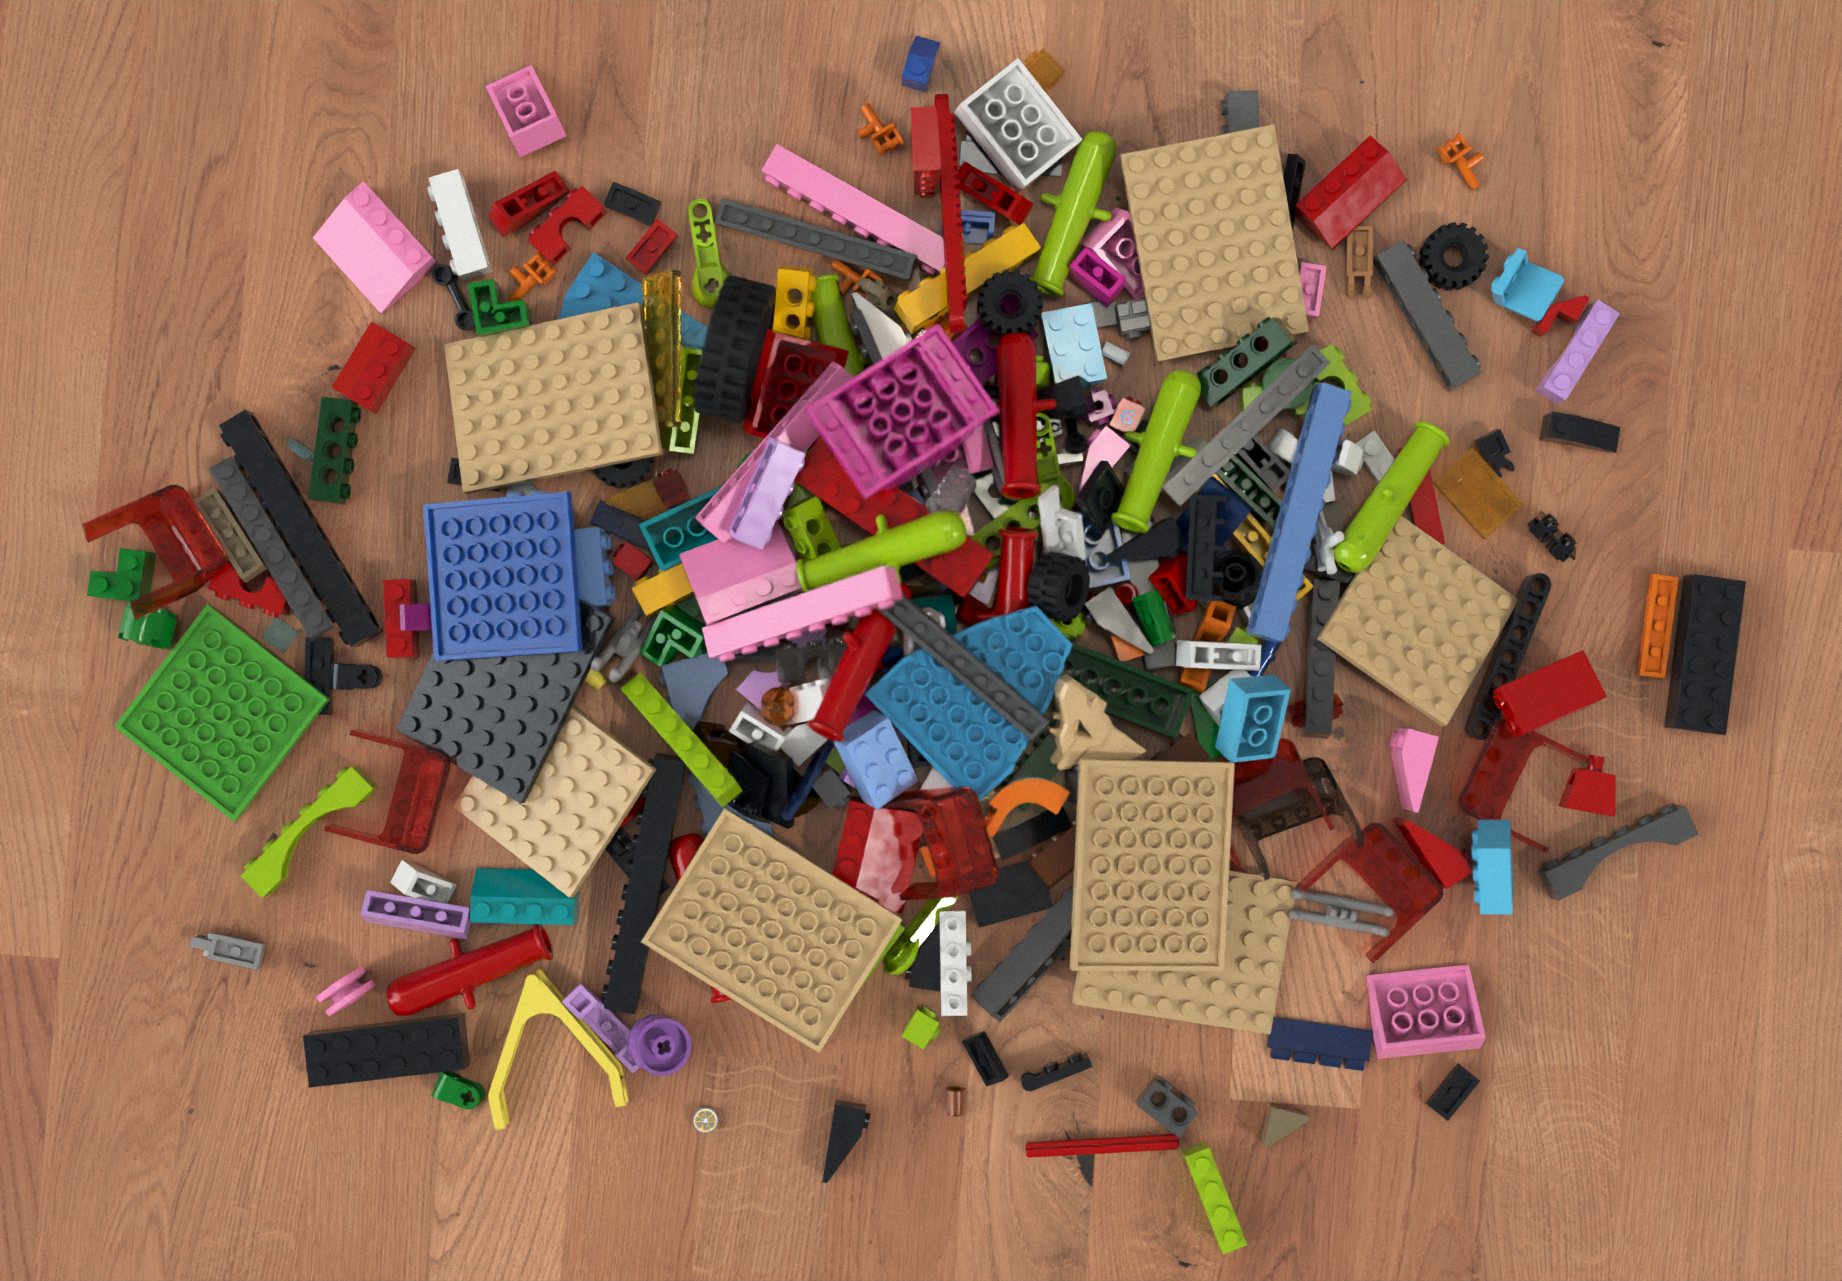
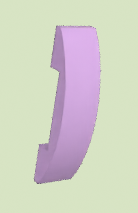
M580 983L562 1000V1003L579 1020L582 1019L615 1052V1056L634 1073L640 1067L632 1060L628 1052L627 1039L631 1029L613 1010L604 1009L605 1003L590 989Z

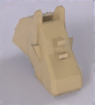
M1068 674L1059 676L1053 695L1056 712L1051 713V717L1057 719L1054 727L1049 725L1047 727V730L1054 734L1057 746L1050 761L1053 764H1057L1059 770L1069 769L1075 764L1079 765V759L1132 760L1147 751L1112 725L1109 716L1104 713L1107 703L1099 698L1098 695L1083 687L1082 684Z

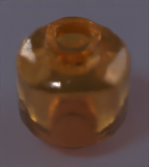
M782 687L767 690L761 698V714L764 720L772 725H784L792 720L795 713L793 694L788 689Z

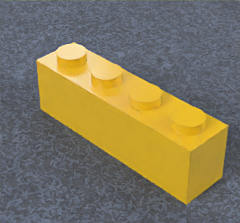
M682 563L662 572L659 569L657 571L658 575L651 579L646 576L634 583L635 587L631 588L632 593L646 619L660 613L664 608L676 605L694 596Z

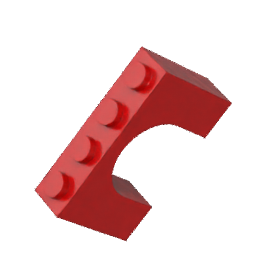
M937 106L911 107L914 195H920V198L935 197V194H940L941 176Z

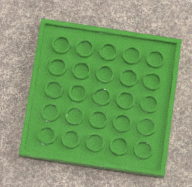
M207 604L114 727L231 820L238 821L331 698L214 606Z

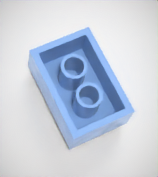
M875 710L846 728L843 733L845 737L843 742L833 741L862 801L877 810L919 781L889 718Z

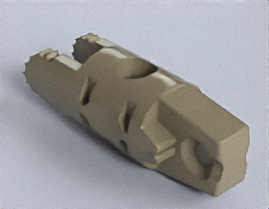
M861 277L857 286L867 294L865 299L899 325H902V320L894 310L899 295L878 279L873 282Z

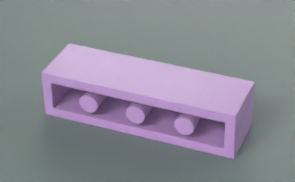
M773 437L769 438L728 530V533L734 539L762 550L765 544L770 541L775 521L782 515L783 503L793 490V481L796 474L804 466L805 453L799 448Z
M370 890L366 891L361 911V917L368 923L461 939L468 938L471 926L469 907Z

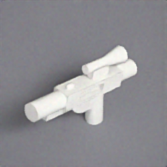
M1322 510L1318 514L1316 521L1318 529L1315 535L1316 544H1314V549L1317 556L1318 571L1326 570L1327 574H1334L1337 572L1333 547L1344 540V534L1340 531L1333 534L1332 529L1327 527Z

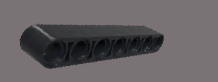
M1545 574L1528 575L1520 585L1516 598H1518L1516 606L1505 623L1465 723V732L1472 739L1485 740L1494 733L1502 710L1494 702L1493 691L1498 687L1495 686L1493 680L1498 673L1503 677L1502 685L1514 681L1551 590V580ZM1535 578L1541 583V589L1538 592L1532 588V581ZM1525 602L1529 603L1532 608L1528 616L1522 611V606ZM1516 626L1522 630V636L1519 640L1513 636V629ZM1506 650L1511 651L1513 655L1512 661L1509 664L1503 659V654ZM1488 697L1494 702V706L1490 711H1487L1484 707V701ZM1479 721L1484 724V731L1481 735L1476 734L1474 729L1475 724Z

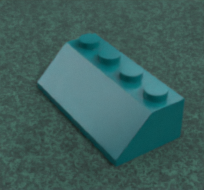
M724 484L638 524L661 572L681 563L679 554L718 540L695 517Z
M476 868L470 897V922L575 925L579 922V890L574 897L569 898L533 869Z

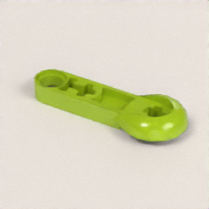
M696 199L690 203L688 208L697 262L691 282V291L694 299L700 305L714 308L720 288L730 273L720 261L711 206L706 200ZM698 205H704L708 209L707 215L703 218H697L693 214L694 208ZM695 223L705 224L707 234H711V237L707 238L706 243L698 239L702 232L700 225L695 227ZM709 281L720 284L715 289V293H711L709 289L706 291V287L710 285Z
M1040 411L1037 413V417L1045 419V426L1043 429L1037 430V436L1048 433V436H1043V439L1050 448L1046 449V454L1044 455L1037 451V484L1041 485L1046 482L1049 488L1057 485L1060 503L1066 510L1070 511L1075 502V492L1072 485L1060 471L1051 422L1048 416ZM1037 437V449H1038V448H1040L1041 445H1040V440H1039V438ZM1034 507L1035 510L1040 514L1039 507Z
M946 881L938 887L902 932L905 936L895 942L889 949L883 963L885 973L899 975L908 970L913 964L919 946L940 921L939 911H948L959 897L960 890L952 882Z

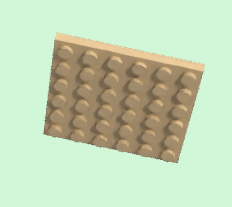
M1400 516L1373 562L1366 569L1355 574L1317 639L1443 727L1447 726L1516 606L1518 598L1407 519Z
M572 706L525 803H518L475 776H472L453 807L571 898L575 896L651 779L656 768Z

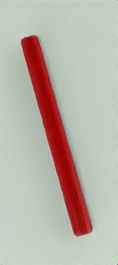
M1175 1134L1038 1141L1027 1142L1025 1150L1028 1158L1176 1150L1179 1148V1137Z

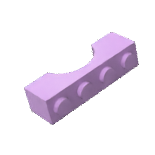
M1600 300L1588 305L1575 326L1576 330L1569 344L1557 361L1548 369L1535 391L1555 404L1565 401L1620 313Z
M824 629L818 632H810L809 630L802 632V637L791 640L792 653L790 659L781 669L771 673L753 670L737 690L758 709L762 710L764 707L769 709L778 699L775 695L781 687L786 689L795 678L792 674L799 667L803 670L812 658L809 654L815 648L819 651L828 641L826 637L828 631Z

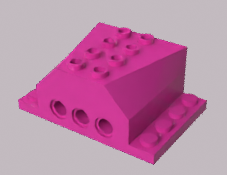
M939 324L805 409V413L865 500L883 488L887 491L906 483L946 457L973 435L976 427L999 412Z

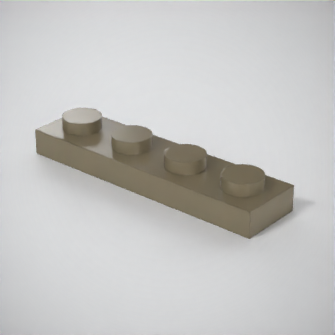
M213 487L193 501L240 578L245 583L268 569L218 489Z

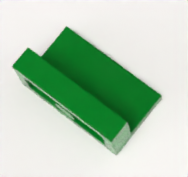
M1157 589L1132 598L1151 647L1176 638L1163 600Z

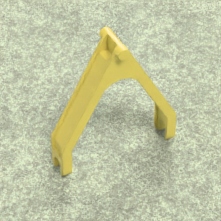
M541 967L535 968L526 977L525 985L488 1094L495 1130L505 1129L506 1125L510 1123L504 1087L526 1022L530 1017L539 1013H550L559 1017L607 1072L615 1107L626 1106V1102H628V1092L621 1062L599 1036L562 1003L565 996L548 978Z

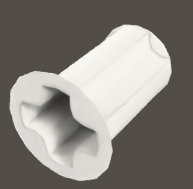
M1108 341L1102 349V355L1122 364L1123 367L1130 356L1129 352Z

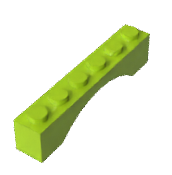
M641 672L621 688L629 701L668 743L722 808L743 791L736 780Z
M358 765L351 766L350 768L348 766L344 767L336 775L338 780L332 786L328 784L317 794L320 798L314 804L310 802L304 806L299 812L301 816L295 822L290 821L281 829L283 834L277 840L272 839L262 848L264 853L258 859L256 857L252 858L244 866L246 871L240 877L261 898L270 896L288 878L293 852L301 837L314 823L333 811L362 805L379 788Z

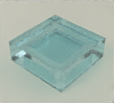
M291 438L286 444L287 447L303 459L313 462L314 451L300 441Z
M275 618L261 639L280 652L285 653L299 631L280 618Z

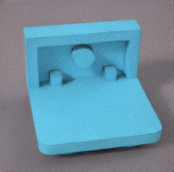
M1517 248L1513 255L1510 254L1507 257L1503 267L1505 270L1501 277L1497 276L1491 285L1493 301L1504 308L1540 322L1564 284V278L1559 274L1529 262L1527 251Z

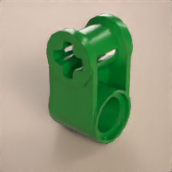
M446 1071L440 1072L431 1096L437 1100L469 1110L484 1100L485 1089L479 1083L466 1079L455 1072ZM469 1091L473 1092L472 1097L475 1098L472 1101L469 1100L470 1095L466 1094Z

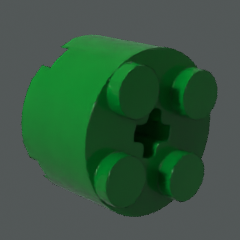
M128 602L127 607H124L117 638L124 641L133 640V642L140 645L170 650L178 620L176 619L177 615L169 613V611L154 607L153 609L143 607V605Z

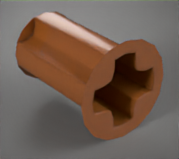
M960 1086L947 1087L948 1115L962 1116L963 1091L966 1088Z

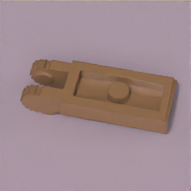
M1359 225L1347 236L1348 298H1354L1356 286L1354 285V278H1365L1363 294L1364 298H1370L1371 278H1373L1374 225Z

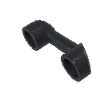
M437 265L432 271V278L436 284L446 286L459 310L455 317L456 326L464 331L473 330L475 328L473 311H470L456 284L457 274L454 275L451 267L448 265Z
M1065 418L1068 436L1065 439V450L1071 454L1084 452L1086 439L1081 433H1078L1076 419Z

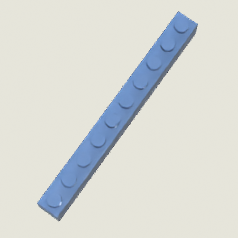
M1324 382L1313 386V392L1308 404L1246 634L1271 642H1284V638H1287L1291 627L1289 624L1290 616L1297 606V590L1304 581L1303 568L1311 555L1309 546L1311 539L1317 533L1318 524H1316L1318 514L1321 513L1324 507V491L1331 482L1330 469L1337 459L1338 450L1336 447L1338 440L1344 434V418L1350 411L1352 404L1350 400L1351 391Z

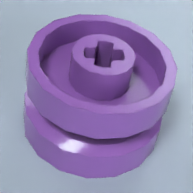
M651 1014L639 1019L631 1028L627 1039L628 1052L632 1060L648 1073L658 1076L671 1075L680 1070L688 1061L691 1052V1038L687 1029L678 1021L662 1014Z

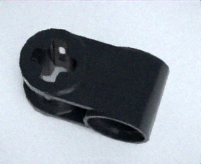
M331 663L330 689L354 690L376 688L382 682V672L376 666ZM364 674L372 675V680L364 679Z

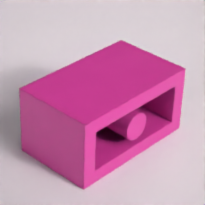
M1087 247L1069 267L1068 276L1107 307L1124 289L1126 278Z

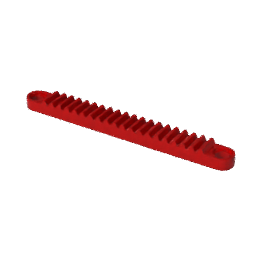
M935 94V106H937L941 164L940 197L950 333H963V310L967 307L968 297L966 295L963 228H961L962 211L960 209L955 115L949 112L948 94Z

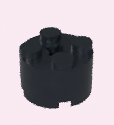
M1227 550L1216 556L1215 572H1224V578L1215 577L1214 595H1222V602L1236 606V610L1253 603L1256 598L1262 571L1257 559L1249 553H1239L1238 550Z

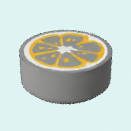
M711 1106L698 1108L693 1115L695 1129L701 1133H710L716 1129L719 1121L717 1111Z

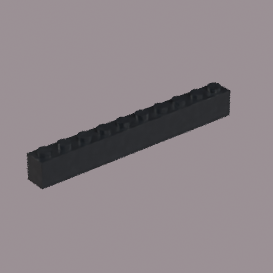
M244 410L220 424L219 427L223 432L220 436L223 442L228 447H232L236 454L233 456L235 462L241 469L244 468L249 476L246 478L247 482L254 491L257 490L262 497L260 503L267 513L271 512L274 517L273 525L280 535L284 534L288 541L286 544L287 549L293 557L297 556L302 564L299 566L305 578H310L315 587L312 590L315 596L326 604L328 608L325 610L327 616L333 623L336 622L341 629L339 635L342 641L351 647H358L382 633L383 629L255 415L248 410Z
M656 753L654 759L649 758L648 763L654 766L656 771L652 775L649 784L642 791L641 799L646 801L644 810L639 809L636 824L641 826L639 835L634 834L631 849L636 850L634 860L629 859L626 874L630 875L629 885L624 884L621 900H625L624 910L619 909L616 925H620L619 935L614 934L611 950H615L614 960L609 959L606 975H610L609 985L604 984L601 1000H605L604 1009L635 1014L638 1007L649 947L641 941L656 918L686 764L680 757Z

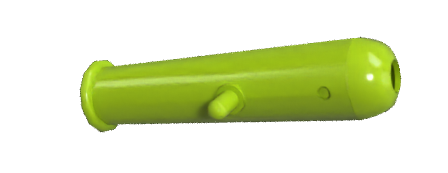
M1089 131L1083 136V140L1078 145L1062 194L1056 196L1044 192L1040 196L1042 202L1054 205L1056 212L1033 278H1030L1032 282L1035 280L1038 283V290L1041 289L1042 293L1050 296L1062 297L1064 295L1062 287L1089 221L1094 218L1103 221H1110L1112 219L1110 212L1097 208L1096 204L1115 160L1117 144L1110 135L1101 131Z
M837 274L817 276L815 292L811 291V301L815 304L813 320L820 343L849 351L844 369L854 378L864 372L865 365L870 364V360H864L862 354L858 352L837 285L839 276Z
M1185 370L1170 372L1162 383L1146 431L1137 433L1128 430L1124 433L1125 438L1139 443L1140 448L1118 511L1111 516V520L1123 529L1135 533H1147L1149 530L1147 522L1174 457L1183 455L1194 458L1197 455L1195 448L1182 445L1181 442L1201 392L1200 380L1191 372Z
M1418 421L1414 424L1415 432L1343 532L1344 540L1334 547L1335 562L1342 569L1352 573H1359L1373 562L1442 448L1450 445L1448 435L1436 425L1426 421Z
M941 510L889 529L886 517L880 514L876 517L877 535L808 561L799 559L796 564L799 582L806 593L885 566L896 568L899 584H901L899 575L901 566L960 547L966 540L967 529L965 522L958 512Z

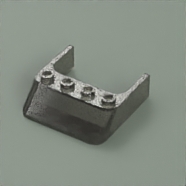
M1308 758L1233 786V811L1245 842L1265 881L1270 879L1268 867L1257 843L1266 837L1326 815H1338L1345 821L1358 847L1364 845L1360 824L1326 762L1321 758Z

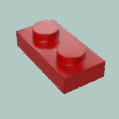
M657 218L625 259L647 276L678 238V235Z

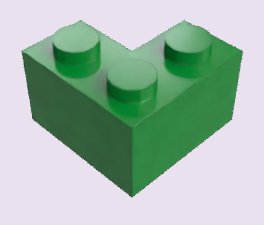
M494 279L468 283L478 336L485 337L532 325L529 305L524 300L502 303L499 284Z
M120 548L116 574L90 570L87 596L149 604L156 553Z
M675 605L664 608L660 611L639 654L659 667L673 662L678 651L692 659L705 654L707 647L702 628L706 627V625Z

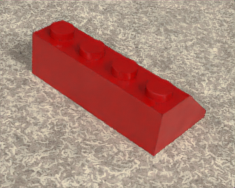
M1370 135L1295 205L1296 218L1326 246L1333 250L1400 188L1407 179L1389 151Z

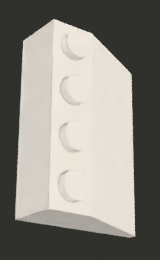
M1019 58L964 100L954 111V114L1017 193L1031 184L1083 140Z

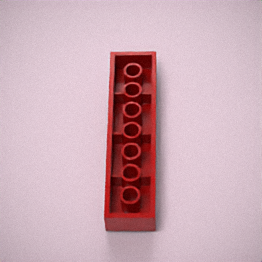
M822 436L819 437L806 456L803 468L800 472H797L794 479L873 535H877L876 517L880 514L886 517L888 528L893 529L935 513L898 486L887 491L883 488L865 500ZM966 535L965 542L957 549L913 563L963 598H966L996 554L969 535Z

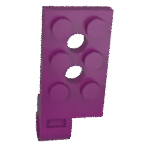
M1007 295L1001 299L1000 308L1006 314H1014L1019 310L1020 302L1015 296ZM979 318L952 344L965 363L970 366V370L979 383L984 385L998 372L997 347L991 346L987 341V337L995 335V332L992 330L989 332L985 329L986 325L982 324ZM1033 327L1027 333L1033 340L1039 335ZM971 351L979 352L982 361L979 363L973 362L969 357V353Z

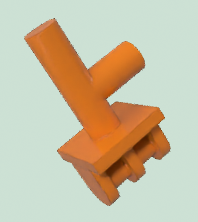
M869 103L861 107L862 112L869 121L867 125L857 130L861 139L874 133L871 135L873 145L881 156H884L885 152L889 149L891 151L894 150L895 145L904 144L893 122L884 127Z
M1458 133L1455 135V139L1447 140L1445 146L1440 145L1437 147V151L1442 158V164L1456 163L1468 186L1473 190L1480 183L1471 169L1481 163L1484 157L1480 152H1477L1466 160L1463 155L1473 148L1471 145L1468 146L1464 137Z
M540 252L535 254L528 263L523 264L530 273L528 276L517 266L510 270L509 274L520 284L508 297L511 302L520 300L537 281L540 284L549 285L551 283L550 280L557 274L558 270L556 268L552 269L549 266L550 262L548 260L544 261L542 259L543 255Z
M834 260L831 265L832 269L844 276V279L838 286L839 292L843 295L855 283L853 291L865 298L867 294L857 286L861 277L873 282L878 279L883 284L885 283L868 268L861 276L839 260Z

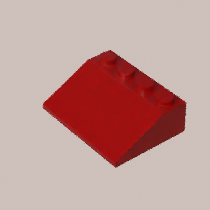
M768 329L742 429L749 435L766 438L833 361L845 368L849 351ZM813 442L809 448L812 449L816 442Z
M852 796L833 875L890 911L903 913L927 814L885 804L877 810L863 802L860 797Z

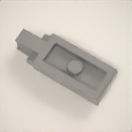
M209 932L207 937L199 935L192 937L190 947L204 950L203 956H207V959L259 970L262 966L267 943Z

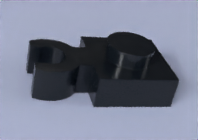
M1495 429L1474 440L1486 464L1493 462L1492 472L1496 477H1502L1500 467L1504 464L1508 471H1514L1513 463L1505 458V455L1511 451L1501 429Z

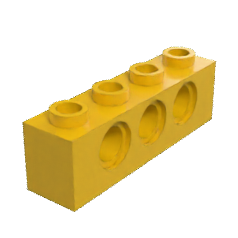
M784 264L778 268L773 330L812 339V327H809V317H813L815 304L811 301V291L815 292L817 277L813 276V268ZM791 289H798L802 293V299H793ZM790 314L798 316L800 320L799 326H794L789 322L788 317Z

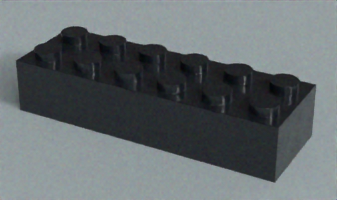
M1697 574L1684 576L1664 728L1726 735L1746 581Z
M465 1013L316 1030L303 1036L309 1088L463 1070L470 1065Z

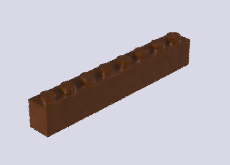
M1189 732L1184 737L1182 734L1177 736L1170 743L1172 747L1165 753L1161 750L1150 759L1208 761L1210 755ZM1077 818L1071 822L1072 828L1065 834L1060 831L1050 840L1052 843L1045 850L1041 847L1030 856L1032 860L1029 862V867L1048 890L1074 870Z

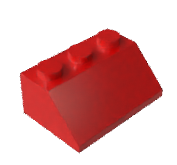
M371 322L332 385V388L377 414L416 348Z

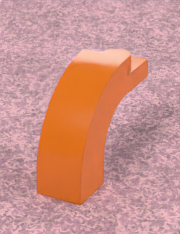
M1210 601L1198 623L1192 641L1222 642L1230 629L1236 606L1222 601ZM1184 667L1179 684L1203 693L1206 689L1211 669Z
M1023 778L1008 783L999 789L989 800V805L996 808L994 813L989 811L982 824L986 827L983 831L989 836L994 837L1007 814L1014 807L1023 803L1039 804L1057 815L1070 791L1055 782L1042 778Z

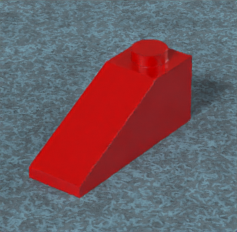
M966 161L962 163L958 170L959 188L1016 224L1021 225L1034 203Z
M553 171L494 202L488 218L501 236L505 237L524 227L569 194L570 189L557 172Z

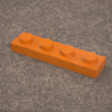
M1650 574L1636 674L1638 676L1665 679L1679 577Z

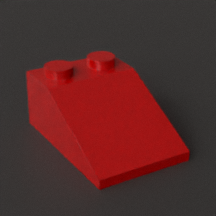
M1399 817L1393 819L1434 885L1448 889L1473 873L1469 866L1472 862L1464 851L1460 852L1455 847L1409 820Z

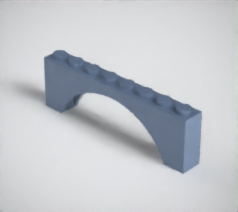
M708 653L693 659L688 658L661 666L663 671L659 672L662 686H667L669 692L666 702L692 731L698 721H703L706 707L715 690L730 675L727 661L720 662L718 658H709ZM687 771L690 786H695L697 796H693L697 811L701 810L704 820L700 821L704 836L709 834L724 808H727L776 839L771 822L745 816L730 802L722 808L692 771Z

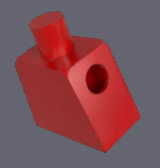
M1187 552L1169 560L1167 558L1149 576V579L1173 615L1194 611L1198 600L1186 599Z
M1589 755L1586 769L1573 768L1571 770L1559 807L1615 817L1616 777L1613 774L1602 773L1605 757Z

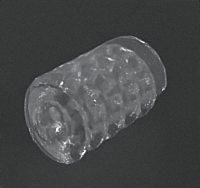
M956 464L951 466L940 484L937 485L936 489L927 499L926 508L928 512L933 514L941 510H952L959 513L977 487L975 478L963 466Z

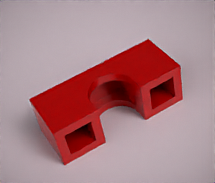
M583 186L570 191L566 196L567 201L561 207L556 206L548 214L549 219L543 225L538 224L529 234L531 236L528 239L530 244L552 266L571 249L562 236L563 229L568 223L580 222L590 230L607 213L605 208Z
M218 559L208 589L216 591V597L230 601L231 597L240 600L239 605L254 609L255 606L264 608V614L276 618L279 617V614H289L291 606L274 578L266 577L263 587L259 591L253 592L249 589L247 583L240 578L231 562Z
M383 580L387 658L420 657L419 631H401L400 605L417 604L416 580Z

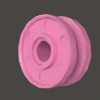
M363 966L345 975L316 996L319 1003L330 998L334 1002L325 1011L328 1017L344 1009L375 986L373 980L363 984L359 983L358 980L366 972Z

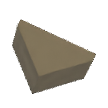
M1268 1103L1260 1139L1268 1148L1311 1119L1303 1110Z

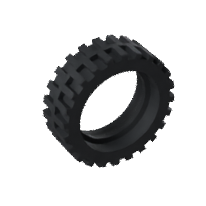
M728 275L724 280L710 317L704 347L701 352L694 394V408L696 412L741 423L745 419L767 330L771 329L776 300L775 286L734 275Z

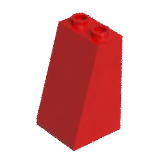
M1584 650L1504 684L1493 691L1494 702L1503 711L1506 717V726L1511 733H1514L1516 738L1590 707L1607 697Z

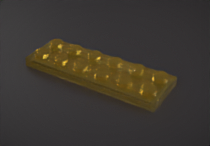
M671 269L644 276L641 285L643 293L642 312L659 430L681 427V271Z

